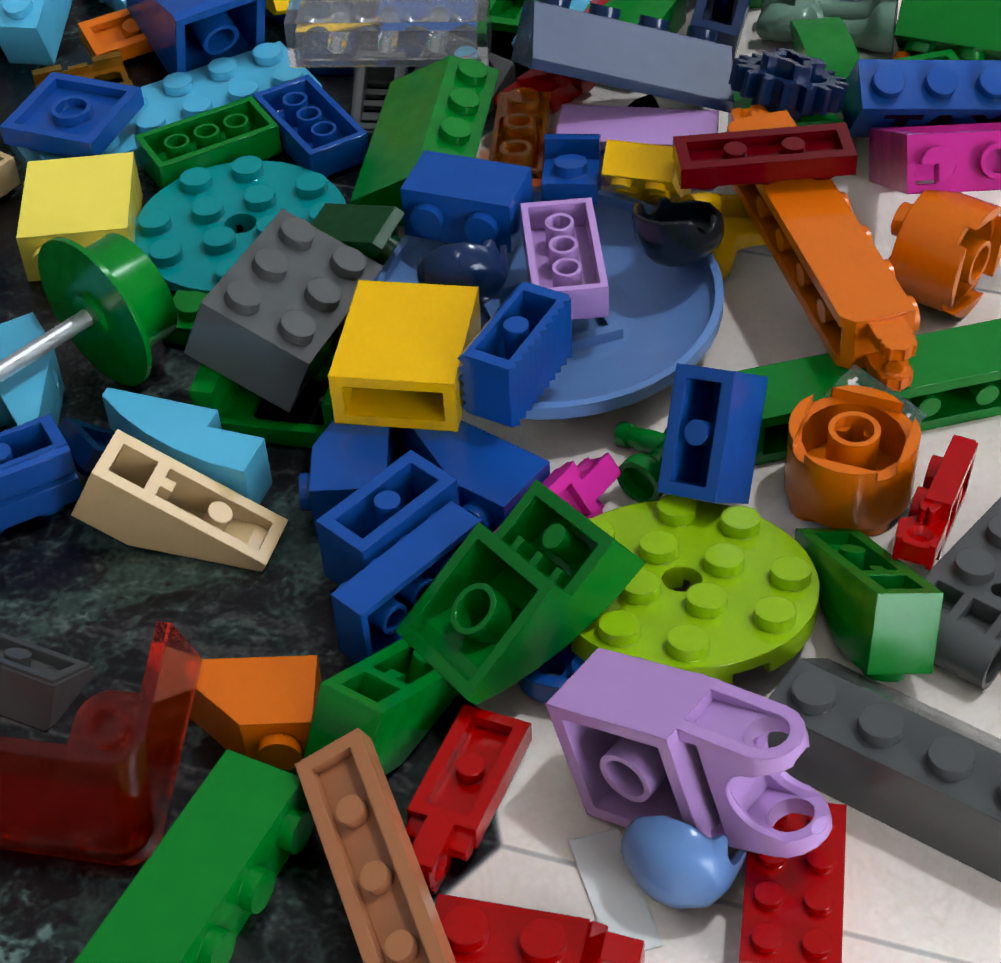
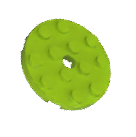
M666 495L659 501L631 504L589 518L594 524L642 559L645 565L602 614L571 642V651L584 661L599 647L633 657H641L648 661L678 669L701 673L732 685L733 674L748 671L762 665L769 673L781 667L792 659L809 640L815 628L819 603L820 584L814 563L808 553L793 537L778 526L761 518L755 509L747 506L729 507L716 503L695 501L686 497ZM684 580L690 581V587L687 591L672 590L673 588H682Z

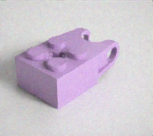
M599 647L545 703L587 815L626 828L638 815L644 817L665 815L693 826L709 838L719 834L726 836L728 847L782 858L803 855L817 848L828 838L833 828L830 808L824 797L810 785L798 781L785 771L794 767L796 760L809 747V735L804 720L797 711L787 705L701 673L678 669L648 661L641 657H633ZM770 732H784L789 735L780 745L769 748L768 735ZM791 813L813 817L808 825L796 831L782 832L773 828L780 818Z

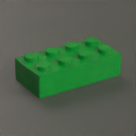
M252 96L134 136L140 164L160 189L179 179L180 175L190 168H208L230 163L239 157L248 155L259 157L263 161L273 155L282 153L277 123Z

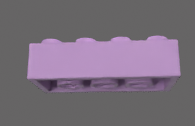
M592 197L520 203L521 233L528 282L568 294L571 299V320L609 317V286Z

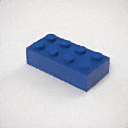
M309 74L252 94L259 105L277 123L281 147L298 166L321 173L327 178L332 174L354 168L364 162L369 147L367 132Z
M450 501L440 510L429 515L426 521L409 534L402 536L395 545L381 556L371 560L354 577L340 584L330 594L339 651L355 663H358L402 639L395 630L478 522L482 524L481 519L453 501Z

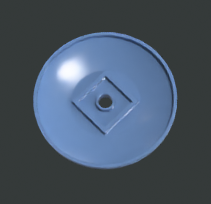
M541 186L532 187L533 202H542ZM599 190L598 204H593L609 286V317L571 320L572 358L567 359V365L561 366L560 373H555V380L550 381V387L544 388V395L538 396V402L532 404V410L526 411V418L523 419H568L616 410L653 396L674 383L677 363L695 366L711 347L723 317V278L713 254L710 253L702 260L682 267H669L655 263L638 247L634 234L632 211L634 204L637 202L643 204L647 214L651 213L656 206L619 193ZM405 235L383 265L384 267L377 281L419 283L417 279L418 258L421 256L424 258L425 255L441 245L452 243ZM522 235L513 252L507 253V279L499 296L480 306L481 329L516 286L523 281L528 282Z

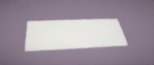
M618 827L568 840L597 922L607 925L608 932L643 940L645 944L644 951L663 946L642 889L637 885L624 863L621 855L622 837Z

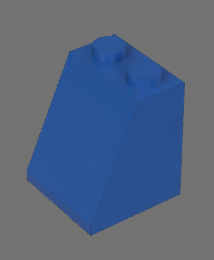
M126 0L128 11L140 27L141 32L146 36L148 43L168 74L187 72L208 65L214 59L232 57L251 51L257 45L265 43L266 0Z

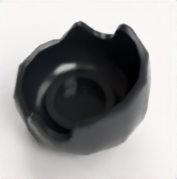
M660 197L655 209L648 214L642 203L637 202L633 206L632 221L638 247L657 264L669 267H682L696 263L712 253L720 245L724 236L722 213L710 202L697 200L671 202L666 197Z

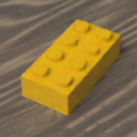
M606 140L601 175L615 193L639 199L653 205H657L660 197H666L671 202H678L685 194H690L691 188L680 189L672 146Z

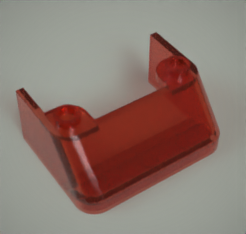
M161 621L156 623L140 693L108 690L89 698L75 715L67 745L0 736V849L116 866L135 865L151 856L163 836L203 660L172 623Z

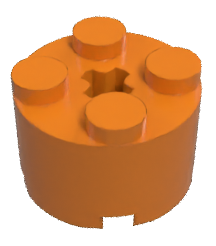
M925 190L914 204L903 202L897 209L891 223V234L897 238L888 260L892 263L896 280L905 294L913 296L917 303L954 317L962 318L966 316L977 305L984 294L974 290L982 274L993 277L1001 258V216H998L1001 214V207L961 192Z
M844 385L833 387L830 397L813 402L812 394L797 404L789 419L784 488L789 499V509L796 518L804 521H815L831 528L859 530L866 536L881 535L888 530L890 522L900 516L911 501L921 440V427L916 417L912 422L903 413L904 403L895 396L875 388Z

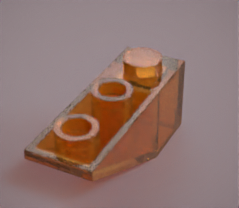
M528 87L515 88L509 92H499L489 160L531 167L532 179H542L545 134H552L551 92H538Z

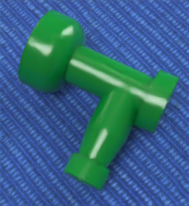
M622 421L617 425L614 432L615 444L626 448L633 447L642 453L629 456L618 467L622 472L617 478L618 483L626 495L638 503L657 501L664 494L657 492L667 428L664 430V433L651 429L637 428L635 424Z

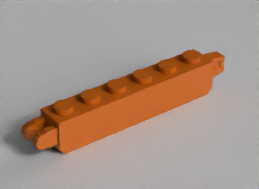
M758 104L751 105L746 109L740 107L731 109L730 124L727 126V132L795 127L797 125L787 110L769 113L763 105ZM810 178L776 181L769 185L754 183L732 185L834 364L849 370L866 368L871 378L876 380L875 384H878L879 388H883L885 391L901 392L906 387H911L914 371L912 366H909L908 359L915 356L918 340H916V335H913V332H917L920 327L919 308L914 297L911 295L907 296L896 280L892 263L888 259L884 260L874 246L869 228L866 225H861L854 215L847 194L840 192L832 179L815 180Z

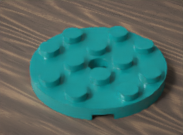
M251 155L242 156L230 163L208 168L194 167L187 169L180 175L179 179L156 193L144 205L137 216L134 244L154 263L164 278L172 297H174L177 290L209 293L281 209L311 224L325 203L346 204V201L338 188L321 173L289 163L262 161L259 157ZM238 225H241L243 231H247V232H244V233H236V232H237V226H238Z

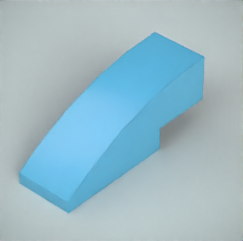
M109 387L102 394L110 429L114 432L119 429L260 505L273 483L265 438L223 430L219 413L216 409Z

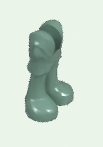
M762 0L756 31L763 40L789 43L792 42L789 28L790 21L840 17L846 25L855 47L873 52L893 53L898 0H865L857 2L839 0Z

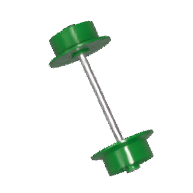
M115 233L106 234L85 248L72 240L62 237H56L44 243L38 255L39 275L48 302L60 324L1 360L0 383L69 339L72 340L79 351L99 371L112 380L126 386H136L145 381L152 368L150 348L173 334L177 326V312L173 297L154 263L136 244L126 237Z

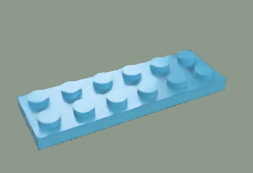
M281 41L262 43L251 51L232 57L217 58L208 65L187 72L171 73L164 77L163 80L142 86L141 90L145 105L101 155L134 152L136 166H140L135 135L252 96V94L308 74L321 87L322 85ZM10 145L11 150L25 170L27 168V161L71 158L70 156L43 151L36 152L27 148Z

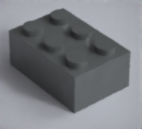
M281 209L202 300L184 354L289 413L336 351L358 280L377 281L384 266L363 255L359 250L349 247L317 229L308 221Z

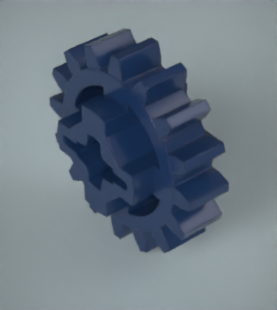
M776 48L775 52L763 51V55L752 53V57L741 54L739 59L734 58L728 83L731 85L730 89L732 91L741 92V97L752 98L751 105H763L769 112L787 110L793 120H800L803 115L813 116L814 113L819 115H826V112L837 114L839 109L842 110L849 85L845 83L846 78L835 76V71L825 70L826 63L822 59L812 58L785 48Z

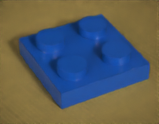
M51 72L0 125L3 142L6 145L27 148L31 151H43L70 157L101 155L145 105L141 87Z

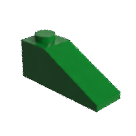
M796 528L794 539L808 553L818 573L820 584L819 603L838 649L858 666L866 677L873 680L898 682L904 679L905 674H932L944 593L900 560L891 559L892 554L859 530L844 528Z
M402 638L321 682L303 759L354 729L359 728L371 737L384 773L387 775L402 765L460 693Z

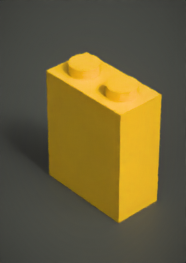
M358 280L328 374L334 423L458 432L464 410L462 404L465 402L461 398L464 391L460 388L463 382L459 378L462 372L458 367L462 363L458 357L481 330L479 287Z

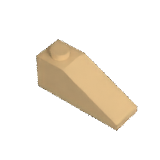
M119 429L116 430L92 470L71 516L128 546L262 572L266 567L288 522V519Z

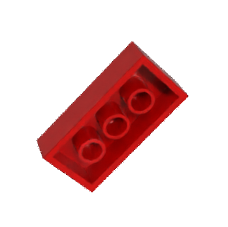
M828 803L832 815L833 828L824 842L806 854L782 858L747 851L739 963H842L847 805ZM791 813L780 818L773 828L782 832L796 831L808 825L813 817Z

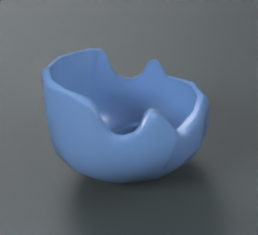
M665 815L636 816L625 829L621 839V855L637 885L655 901L675 909L709 908L731 888L747 856L746 850L741 849L737 853L728 854V839L726 836L719 834L709 838L693 826Z

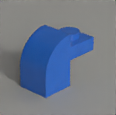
M545 134L541 201L592 197L593 204H598V192L601 190V135Z

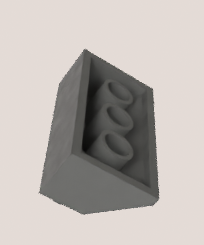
M798 658L768 698L797 711L804 720L809 735V747L799 756L794 767L785 771L798 781L810 785L812 788L1001 882V739L828 658ZM770 732L768 735L769 748L780 745L789 735L784 732Z

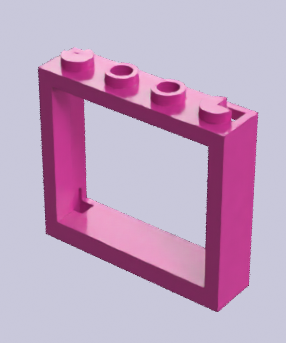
M1001 122L869 128V182L904 194H922L925 190L948 192L1001 190ZM934 180V183L916 184V181Z

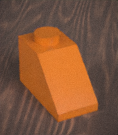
M317 655L176 660L175 673L186 716L226 750H232L284 771L295 768L294 764L303 759L322 682Z

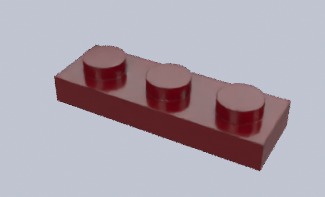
M846 122L673 136V159L680 189L697 188L710 190L725 185L749 183L769 185L776 181L810 178L827 180L834 176L856 175L858 154Z

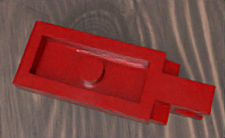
M953 435L944 457L932 455L923 487H917L908 517L899 518L891 559L898 561L899 558L925 566L924 569L932 570L935 560H939L966 497L979 444L976 440Z
M463 704L407 808L408 824L406 831L430 894L435 895L450 870L453 857L468 861L473 853V849L478 848L532 741L531 723Z
M439 893L436 899L435 907L457 963L645 962V944L643 940L608 932L607 925L596 921L590 922V919Z

